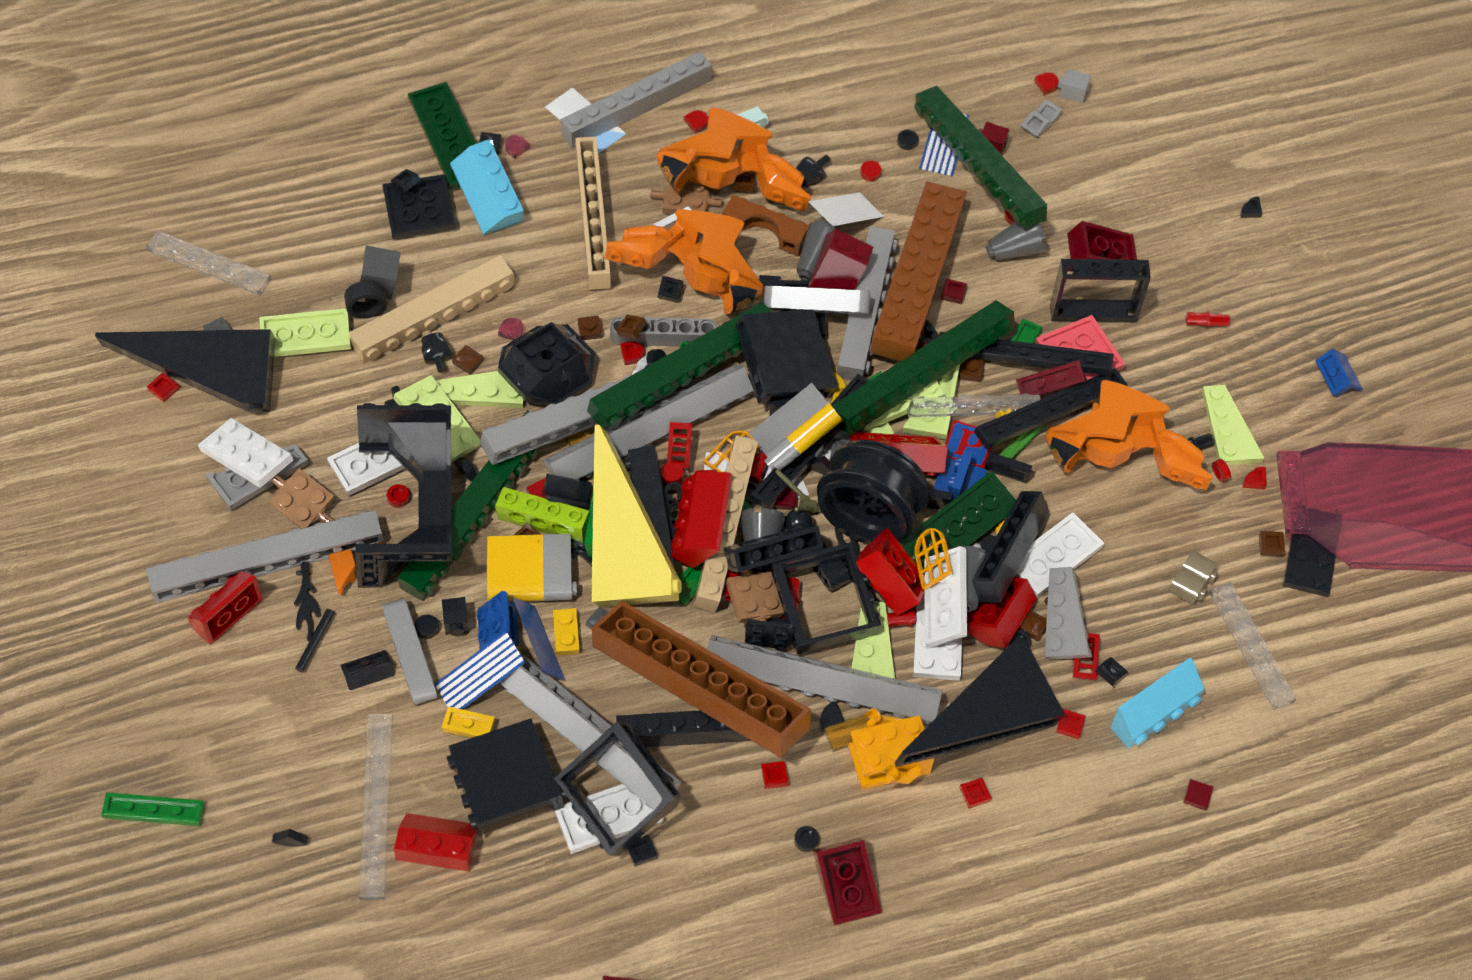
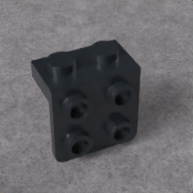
M771 618L768 621L747 620L745 643L761 647H773L776 650L791 649L794 626L786 623V620L781 618Z

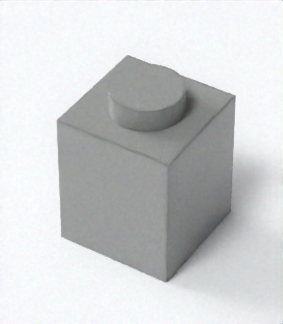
M1067 69L1065 77L1061 76L1058 83V88H1061L1059 97L1083 103L1091 75Z

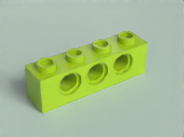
M503 487L495 504L498 520L519 526H524L528 523L535 530L548 534H571V539L584 543L590 514L589 510L549 501L542 497Z

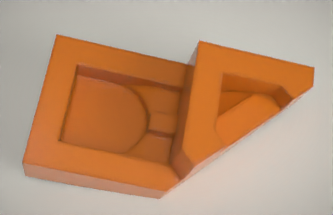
M351 549L328 555L339 595L344 592V587L349 582L353 583L356 580V566Z

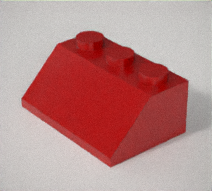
M887 528L860 552L856 563L860 572L868 577L873 588L882 595L887 606L893 609L898 616L920 604L925 590L922 589L916 563Z
M241 571L237 575L230 577L221 589L213 592L206 602L191 611L187 617L191 628L211 645L263 599L257 578L253 574Z
M1014 577L1001 603L979 602L975 610L967 613V633L986 646L1006 648L1037 599L1028 579Z
M406 813L399 825L393 849L395 858L398 861L469 872L478 833L477 828L472 829L470 823Z

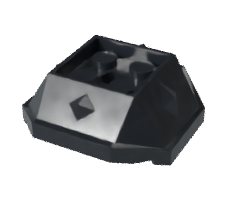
M550 322L544 326L534 327L503 346L498 364V373L524 401L546 406L558 404L571 396H579L591 388L595 352L568 324L559 325Z

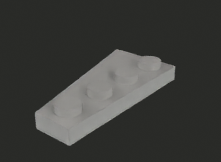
M296 444L282 448L292 455L293 461L277 475L285 479L299 468L301 469L308 465L307 458ZM227 467L224 468V471L216 474L213 472L205 474L209 483L230 511L275 485L268 481L259 488Z
M1072 567L1050 568L1045 641V658L1092 657L1087 640L1089 639L1083 620V608H1081L1079 600L1080 594L1075 569Z

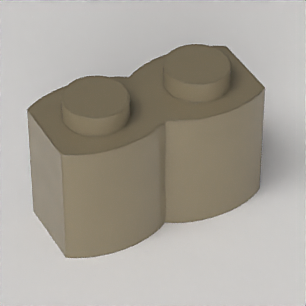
M1193 550L1171 584L1169 592L1194 605L1197 599L1201 601L1208 590L1204 587L1208 582L1212 584L1218 574L1215 570L1217 563Z

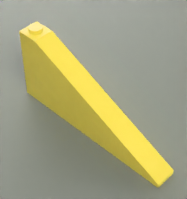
M595 425L592 602L597 606L612 607L621 601L629 605L679 601V593L682 591L681 580L608 432L600 425Z

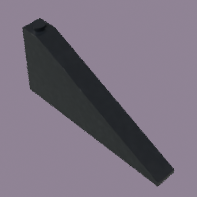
M271 329L95 333V337L102 346L161 373L163 372L176 380L253 414L270 412L276 341Z
M1027 643L1008 645L901 752L894 762L895 766L899 767L1056 726L1065 714Z

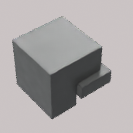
M366 245L360 282L373 281L381 284L385 288L387 299H392L397 281L400 252ZM365 298V301H371L374 298Z

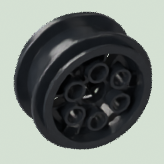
M857 440L837 449L830 461L831 471L824 474L817 485L818 504L825 518L834 527L837 526L838 530L849 536L852 534L855 540L867 544L871 543L887 528L898 542L909 537L916 525L915 514L924 509L929 499L927 480L921 468L902 451L878 441Z

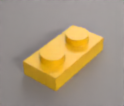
M576 608L553 610L556 656L580 654Z
M448 706L441 728L442 732L473 738L491 732L495 723V717Z

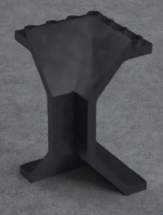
M373 403L357 405L359 453H389L418 481L419 529L397 544H355L358 588H381L406 561H452L451 405L442 403L434 405H422L419 403L410 405H398L396 403L375 405Z

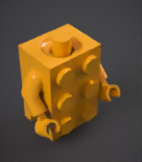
M872 708L864 714V717L870 718L866 722L868 727L850 732L853 742L848 744V749L861 790L894 782L910 784L919 776L931 774L934 758L896 767L894 764L901 752L924 730L920 715L902 719L881 715L878 710Z

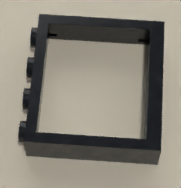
M1061 259L1050 301L1051 322H1076L1093 315L1097 322L1137 323L1151 279L1149 260ZM1066 279L1136 280L1130 300L1062 299ZM1127 311H1132L1133 315H1127Z
M852 542L771 563L770 572L772 573L784 610L786 623L794 626L792 642L796 655L878 633L879 625H881L880 614L878 611H874L872 605L875 603L874 596L871 590H867V576L861 573L856 561L860 554L857 552V549L854 550ZM846 559L867 624L806 640L785 574Z
M617 721L554 778L561 788V794L568 797L572 803L573 811L584 819L586 829L596 836L600 842V848L604 849L609 856H620L684 799L627 722ZM618 740L621 741L664 800L620 841L615 838L574 781Z

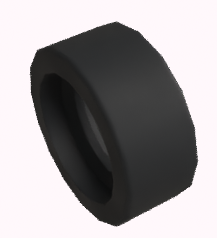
M357 282L349 286L344 294L346 310L353 317H376L382 314L388 305L385 288L377 282ZM364 298H374L373 300L366 302L358 301Z

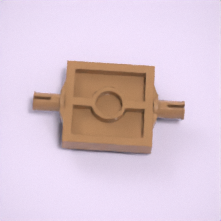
M687 182L680 192L673 190L669 183H667L664 191L651 189L650 198L663 200L662 213L674 214L676 210L688 206L691 210L706 211L709 206L721 207L722 198L710 197L709 187L693 182Z
M300 468L286 481L277 474L269 480L279 487L277 494L270 500V505L300 529L308 528L318 520L323 523L335 521L325 513L328 505L335 499V496Z
M749 569L742 571L741 576L730 577L726 580L738 623H744L747 620L768 621L771 618L783 616L784 610L771 572L756 574L751 573Z

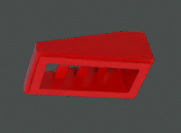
M670 422L667 463L675 462L680 464L682 468H690L692 423ZM674 429H685L687 434L674 433ZM673 438L687 439L686 443L673 442ZM673 447H685L686 452L673 451ZM672 456H684L685 461L672 460Z
M1088 633V643H1092V647H1089L1092 657L1073 658V678L1096 681L1097 672L1095 670L1098 667L1100 634ZM1079 660H1091V664L1079 663ZM1079 668L1091 669V673L1079 672Z

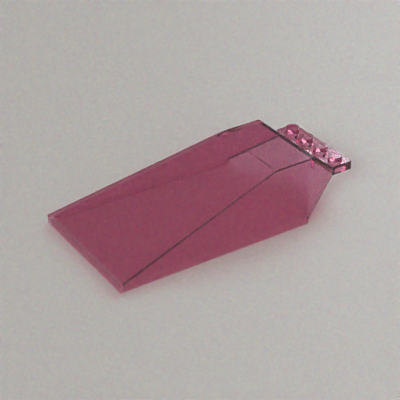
M1327 442L1303 451L1277 452L1285 534L1310 535L1347 563L1349 569L1472 572V449Z

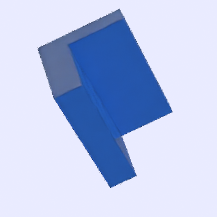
M1332 348L1315 360L1333 396L1338 397L1350 388L1359 392L1363 390L1344 353Z

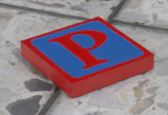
M953 420L945 443L948 446L947 457L957 460V457L962 458L964 450L973 453L970 464L985 468L991 447L986 449L974 433L976 426Z

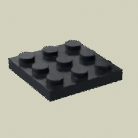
M445 174L420 178L421 181L406 192L394 187L392 183L382 184L392 239L456 229Z

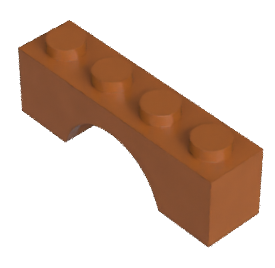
M735 195L731 197L722 215L742 220L744 227L741 233L753 227L768 229L776 235L780 250L797 257L799 256L809 225L789 218L782 213L767 209L765 206L752 203L745 198Z

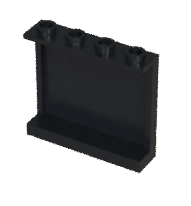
M813 309L743 314L735 324L758 404L766 403L771 397L797 395L811 383L820 393L824 392L825 398H828L837 389V380L833 375L831 360L827 356L825 341L821 336L819 321Z
M531 718L448 746L450 755L446 756L450 770L455 769L457 775L453 776L456 787L463 790L464 794L460 796L464 809H470L471 814L468 815L469 823L472 829L477 828L479 837L483 836L482 827L550 804H552L554 811L564 808L561 792L554 779L552 769Z

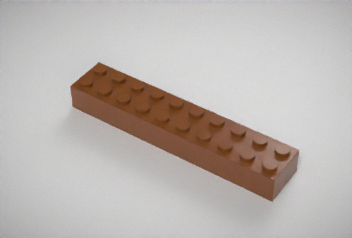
M926 181L873 334L870 353L902 361L917 351L964 209L967 191Z
M624 601L618 603L592 627V644L595 649L780 758L810 729V708Z

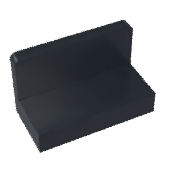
M547 473L542 496L549 501L590 508L591 503L588 501L592 483Z

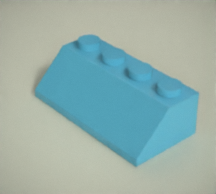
M490 139L470 146L450 163L483 236L523 221L524 210Z
M1191 658L1187 659L1118 707L1110 728L1128 749L1135 744L1140 746L1148 739L1149 734L1160 732L1166 726V722L1171 719L1173 721L1177 720L1183 715V710L1189 706L1194 708L1201 702L1204 686L1194 661Z

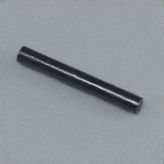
M326 609L295 667L297 671L303 673L335 614L333 610Z

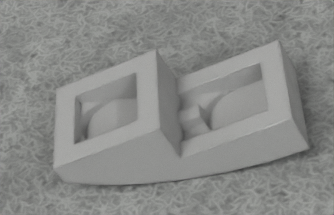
M1045 99L1036 111L1033 110L1024 120L1021 128L1035 137H1039L1063 113L1062 109Z

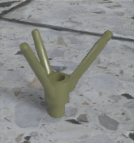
M778 469L775 471L801 497L799 507L794 508L796 512L822 513L819 504L815 500H810Z

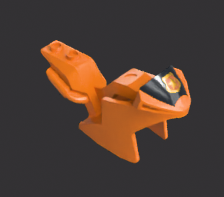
M711 107L707 131L662 147L656 157L664 177L676 192H680L687 182L719 190L734 183L736 175L747 171L756 172L761 193L765 198L806 212L809 204L808 201L811 199V196L801 188L804 179L803 174L783 157L772 153L769 154L767 142L768 139L772 138V132L727 110ZM737 139H744L738 147L733 149Z
M678 209L675 211L677 216L676 223L669 229L656 225L630 227L624 230L622 241L607 242L604 259L646 269L655 266L670 252L674 253L684 265L683 275L693 289L723 299V312L725 314H731L744 309L763 296V284L734 245L744 227V222L737 218L705 211ZM698 232L704 235L702 244L700 243Z
M1103 380L1100 385L1099 404L1093 403L1091 412L1061 425L1050 427L1045 435L1046 443L1050 448L1053 458L1066 473H1070L1076 462L1082 459L1092 461L1096 465L1113 468L1127 461L1131 453L1141 448L1150 447L1153 449L1159 473L1173 481L1189 484L1196 489L1207 490L1213 477L1201 467L1205 456L1202 453L1203 451L1181 434L1166 430L1163 417L1170 410L1168 405L1117 382Z

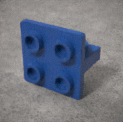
M964 450L962 458L957 457V460L946 457L945 473L939 472L933 489L951 492V501H953L983 478L987 470L971 465L973 453Z
M501 591L477 610L479 649H482L504 631H507L515 647L519 646L517 608L515 603L508 602L507 592Z

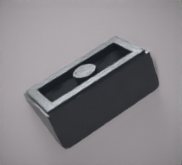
M386 650L340 665L349 690L394 676L392 664Z

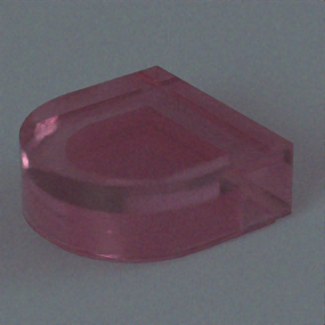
M511 135L505 140V150L514 159L530 149V143L519 135Z
M507 318L502 322L498 330V336L515 340L523 334V324L517 318Z

